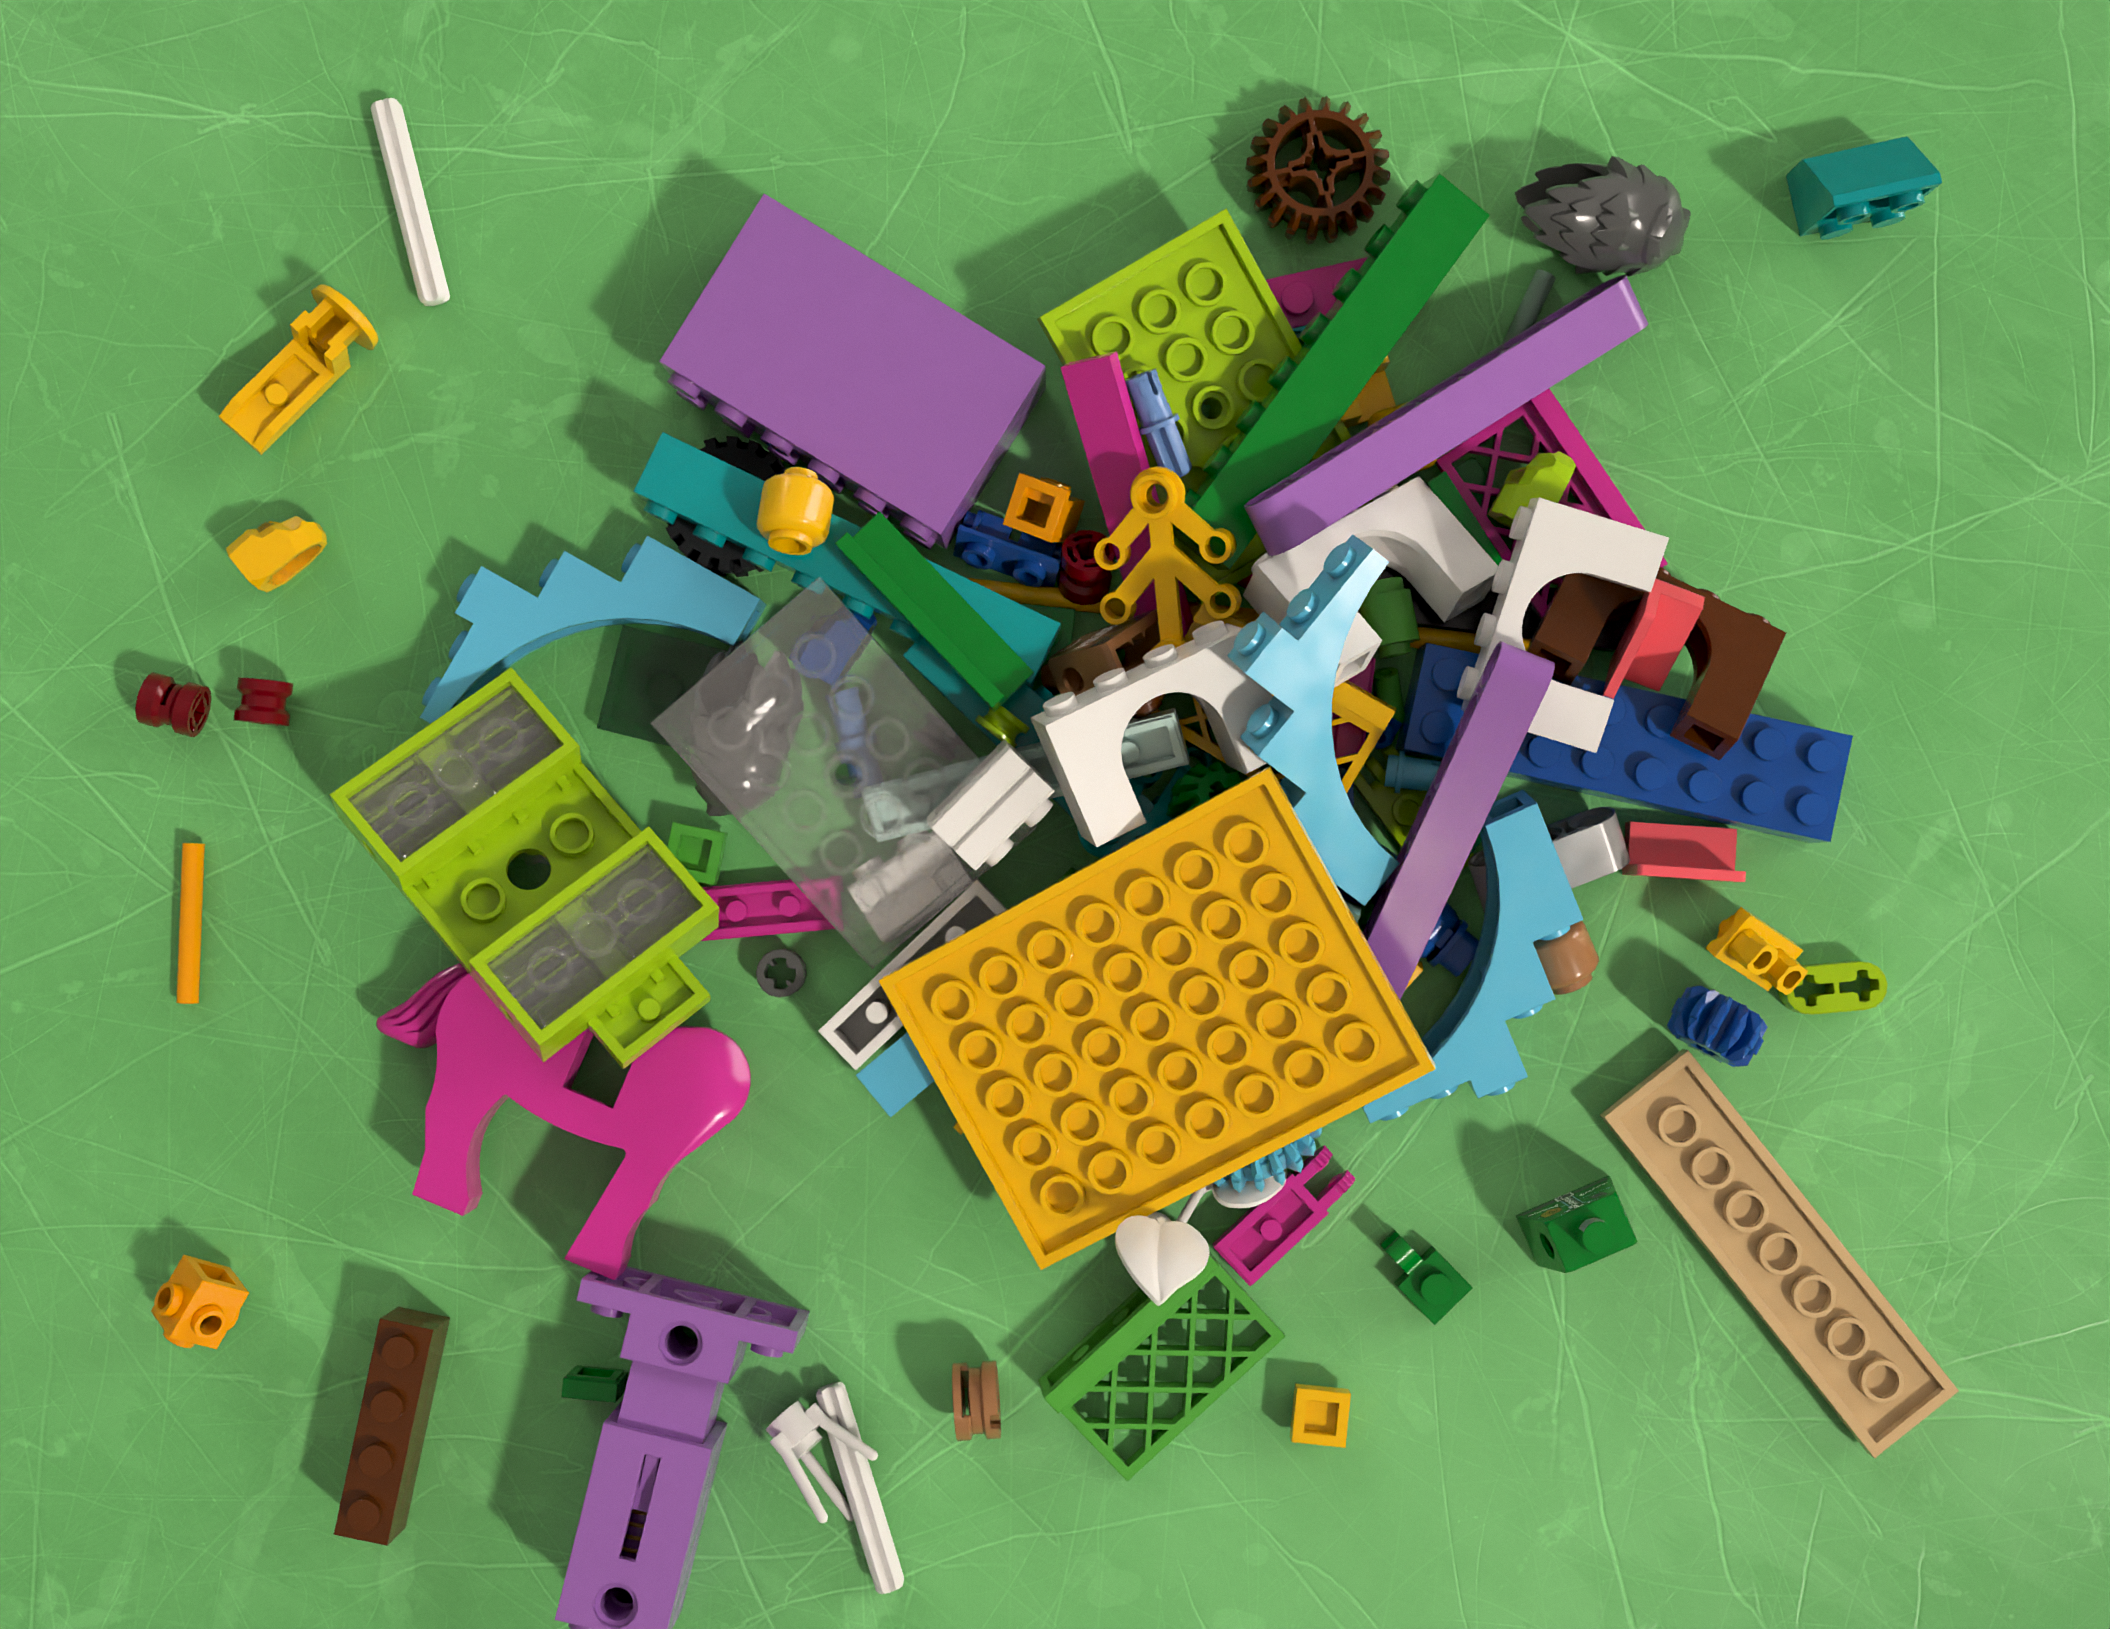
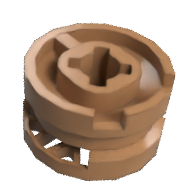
M996 1360L982 1361L980 1367L969 1368L967 1363H953L952 1394L957 1441H970L975 1434H984L987 1439L1001 1438L1000 1394ZM964 1388H968L969 1415H966Z

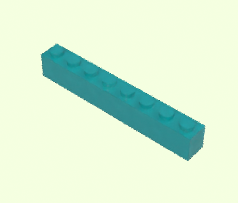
M662 432L634 489V492L647 502L643 509L645 512L671 525L674 524L677 517L696 525L692 533L696 537L719 548H723L727 540L745 549L741 557L744 560L769 572H772L774 565L777 564L794 573L791 582L819 596H821L823 589L827 588L843 596L840 606L866 619H870L873 611L893 620L889 628L890 630L911 641L920 642L922 636L836 546L835 543L846 532L853 537L861 527L832 514L826 541L812 548L810 553L805 555H789L775 551L768 545V540L761 535L756 524L765 481ZM926 559L1034 671V675L1024 683L1033 687L1061 629L1060 623Z

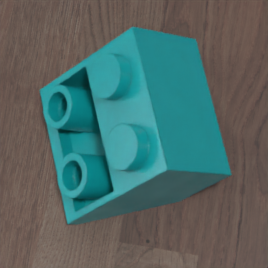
M1908 136L1802 159L1786 175L1800 237L1819 233L1822 240L1847 234L1853 230L1852 225L1871 221L1872 228H1880L1898 223L1905 219L1904 213L1906 211L1923 205L1925 203L1924 197L1942 184L1940 172Z

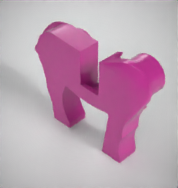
M457 963L437 973L407 1001L380 1016L376 1022V1027L382 1034L415 1048H428L437 1043L435 1080L425 1107V1152L412 1195L461 1216L477 1208L483 1194L480 1180L482 1141L492 1117L508 1098H511L531 1113L563 1130L598 1143L625 1150V1158L564 1258L612 1280H616L625 1271L631 1258L632 1243L636 1229L645 1213L658 1200L661 1189L672 1170L688 1154L700 1147L737 1117L748 1099L751 1087V1073L747 1058L740 1046L731 1037L711 1027L678 1026L632 1062L614 1107L572 1090L571 1087L594 1035L589 1028L543 1063L461 963Z

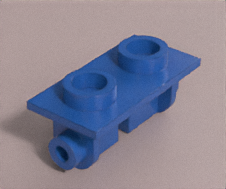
M980 509L977 514L967 511L962 525H959L953 556L963 559L974 568L992 569L1014 577L1015 580L1026 586H1055L1061 566L1062 544H1059V542H1048L1022 532L1019 542L1009 539L1013 528L1003 525V518L986 513Z

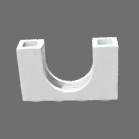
M1418 476L1400 487L1397 484L1376 496L1371 503L1362 508H1357L1295 548L1276 556H1269L1268 553L1262 555L1251 568L1253 575L1243 596L1259 615L1264 611L1280 624L1287 615V608L1292 599L1300 591L1308 589L1324 570V562L1330 552L1338 545L1345 543L1353 534L1389 561L1387 566L1404 576L1445 623L1485 598L1493 585L1498 565ZM1359 612L1356 613L1344 642L1336 671L1334 688L1365 670L1382 642V639Z
M1540 497L1530 499L1528 508L1519 506L1509 534L1510 538L1517 540L1510 561L1501 560L1492 585V591L1499 593L1492 615L1488 613L1483 614L1476 632L1474 645L1481 646L1475 668L1467 666L1459 683L1457 698L1464 700L1461 710L1465 712L1494 648L1500 641L1526 651L1522 637L1524 614L1533 596L1545 584L1566 574L1582 573L1634 590L1651 592L1669 537ZM1551 679L1528 732L1597 753L1614 700Z
M1221 620L1203 625L1193 631V640L1176 648L1173 644L1155 648L1143 656V664L1126 672L1124 668L1105 672L1093 680L1095 687L1075 696L1074 692L1055 696L1043 704V712L1031 717V721L1081 837L1098 847L1146 823L1123 767L1121 747L1125 729L1132 716L1142 705L1157 696L1173 692H1183L1194 697L1208 718L1227 766L1246 774L1267 764L1240 738L1247 729L1248 720L1254 711L1260 706L1267 704L1273 697L1269 691L1245 674L1227 656L1234 648V641L1242 629L1241 627L1228 623L1224 624Z

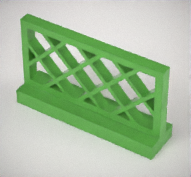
M1209 1251L1208 1262L1204 1270L1196 1278L1177 1289L1163 1304L1157 1306L1139 1287L1038 1379L1045 1401L1057 1413L1061 1412L1126 1481H1129L1286 1336ZM1216 1276L1227 1288L1226 1308L1197 1309L1198 1291ZM1235 1298L1245 1309H1234ZM1189 1300L1188 1308H1180ZM1167 1319H1188L1186 1345H1157L1158 1327ZM1196 1319L1225 1320L1223 1346L1195 1345ZM1234 1320H1256L1267 1331L1252 1346H1232ZM1149 1336V1345H1141ZM1128 1355H1148L1147 1380L1117 1381L1118 1364ZM1156 1356H1185L1184 1382H1155ZM1194 1356L1222 1357L1221 1374L1213 1382H1192ZM1231 1357H1239L1231 1364ZM1109 1373V1381H1100ZM1087 1392H1108L1107 1418L1084 1417L1073 1405ZM1146 1392L1144 1418H1115L1116 1393ZM1154 1393H1183L1182 1410L1173 1418H1153ZM1192 1393H1199V1394L1191 1401ZM1096 1429H1106V1440ZM1114 1429H1144L1143 1446L1125 1461L1113 1448ZM1152 1430H1159V1431L1152 1437Z

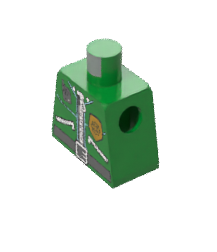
M1610 1176L1603 1177L1515 1215L1536 1264L1540 1267L1562 1273L1573 1272L1631 1247L1638 1242ZM1545 1236H1546L1547 1239L1549 1240V1242H1550V1244H1551L1552 1247H1549V1245H1548V1243H1547V1241H1546Z

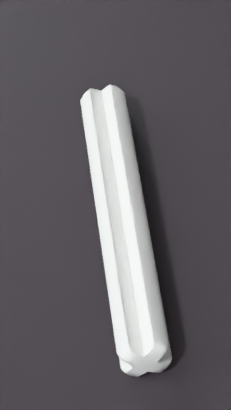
M395 98L378 100L372 103L370 109L418 299L425 306L443 304L449 300L450 294L402 105Z
M835 1382L818 1389L816 1394L817 1402L826 1416L861 1439L845 1385L842 1382ZM827 1432L875 1590L879 1594L893 1592L903 1586L904 1575L868 1458Z

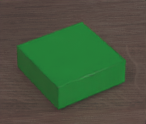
M576 1365L563 1378L561 1397L616 1403L625 1392L627 1372L621 1369Z

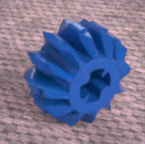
M1703 986L1686 988L1682 997L1678 998L1671 1010L1672 1016L1667 1024L1676 1039L1685 1042L1689 1047L1698 1050L1703 1055L1712 1057L1720 1063L1724 1062L1732 1067L1748 1066L1753 1055H1757L1764 1042L1762 1037L1768 1028L1760 1015L1748 1009L1746 1005L1740 1004L1731 997L1722 995L1714 989L1709 990Z

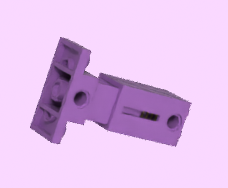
M628 1266L616 1280L590 1271L581 1279L576 1301L591 1304V1312L605 1317L620 1318L623 1316V1312L630 1314L620 1358L632 1360L623 1400L604 1421L555 1620L569 1623L570 1629H673L682 1611L728 1424L716 1421L724 1385L729 1383L743 1362L747 1343H751V1351L768 1357H782L783 1352L793 1354L805 1333L810 1311ZM681 1326L691 1328L696 1333L697 1339L688 1337L683 1332Z

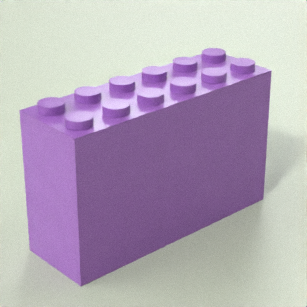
M763 194L659 361L670 374L667 382L678 390L676 394L703 411L708 404L715 407L714 412L723 418L722 422L746 438H750L753 431L761 436L760 440L768 445L767 450L771 451L778 458L792 466H795L798 459L808 464L806 468L815 472L818 475V480L825 483L830 490L840 494L845 487L854 493L853 497L859 501V507L872 516H875L880 511L886 518L889 515L901 522L899 525L905 529L903 533L907 537L929 550L934 543L944 549L948 548L958 532L959 525H962L967 511H971L1046 390L1045 365L766 194Z

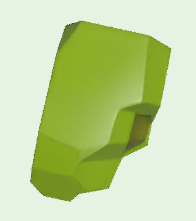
M1560 451L1556 453H1537L1527 466L1509 472L1488 515L1511 529L1519 506L1528 508L1530 499L1540 497L1558 503L1575 470V462L1571 457Z

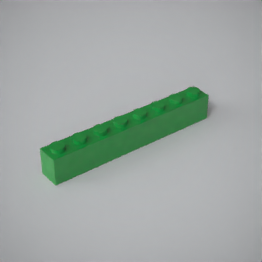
M1440 173L1424 183H1420L1418 180L1414 181L1404 192L1396 204V207L1402 212L1391 227L1383 224L1371 237L1364 248V251L1370 256L1358 272L1351 268L1337 283L1331 293L1337 298L1334 305L1326 315L1318 312L1307 324L1299 337L1305 344L1293 360L1286 356L1277 365L1267 380V383L1273 388L1261 404L1256 400L1252 401L1235 423V427L1240 430L1239 434L1228 448L1221 444L1207 460L1202 470L1208 476L1198 490L1195 492L1189 488L1186 491L1185 504L1214 529H1227L1236 539V551L1230 559L1220 564L1209 563L1217 570L1231 569L1257 533L1244 505L1255 496L1309 463L1490 216ZM1173 524L1174 537L1203 558L1199 551V545ZM1213 536L1210 540V548L1216 555L1223 556L1226 551L1225 542L1221 538Z

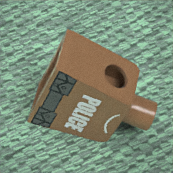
M1157 609L1132 617L1122 624H1112L1083 635L1049 657L1048 664H1045L1041 669L1043 686L1053 695L1074 692L1075 696L1095 687L1093 680L1105 672L1117 668H1124L1126 672L1143 664V656L1160 642ZM1124 649L1125 659L1121 663L1116 651Z

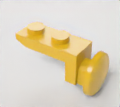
M320 284L311 290L318 306L310 313L305 310L290 324L293 340L231 399L219 415V419L260 455L351 367L347 347L353 341L368 350H373L379 341L376 330L367 317L348 298L330 286Z

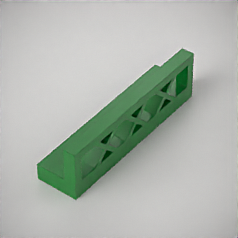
M880 511L853 537L846 532L835 543L840 552L994 712L1034 675V671Z

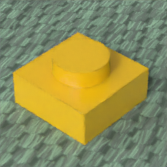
M1295 1383L1290 1428L1291 1442L1346 1448L1351 1399L1349 1389Z

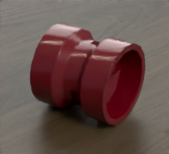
M1079 530L1070 534L1063 542L1057 583L1060 593L1072 603L1093 605L1101 602L1102 598L1109 593L1112 579L1111 571L1101 568L1094 558L1096 544L1107 537L1100 532ZM1108 543L1105 553L1107 558L1114 562L1115 552L1113 545Z
M152 672L143 681L139 690L135 707L136 719L139 723L153 727H160L166 724L171 726L175 733L195 737L201 732L208 719L211 707V691L207 686L192 682L179 685L175 683L173 677Z

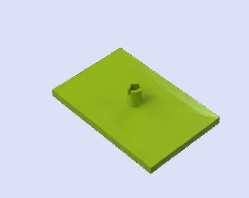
M1227 208L1037 319L1062 365L1117 351L1125 380L1156 368L1173 414L1178 413L1180 419L1175 424L1192 465L1189 473L1180 477L1184 484L1185 492L1189 488L1195 492L1198 490L1208 476L1202 470L1207 460L1221 444L1227 448L1231 445L1240 432L1235 427V423L1252 401L1256 400L1261 404L1273 388L1267 383L1271 373L1286 356L1293 360L1302 348ZM1131 400L1132 407H1133V410H1134V414H1135V417H1136V421H1137V424H1138V428H1140V427H1141V424H1140V422H1139V419H1138V417H1137V413H1136L1135 407H1134L1133 402H1132V400ZM1202 403L1211 406V409L1208 410V418L1202 414ZM1341 419L1309 463L1351 438ZM1141 435L1150 468L1158 466L1146 435ZM1155 484L1160 504H1164L1167 499V492L1163 486ZM1374 498L1359 508H1362L1363 506L1371 503L1374 500ZM1256 533L1231 569L1217 570L1174 537V545L1218 584L1228 583L1234 585L1253 574L1251 572L1253 564L1262 555L1267 553L1258 533ZM1191 591L1196 602L1202 604L1203 601Z

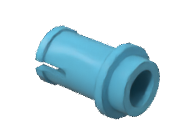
M1400 751L1399 756L1388 754L1384 787L1395 788L1394 793L1399 794L1401 788L1428 792L1441 761L1405 757V751Z

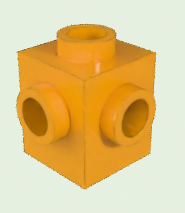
M183 1255L168 1282L164 1283L158 1290L151 1312L163 1328L164 1337L173 1344L183 1348H192L194 1344L217 1349L226 1332L235 1325L239 1317L240 1308L249 1292L230 1267Z

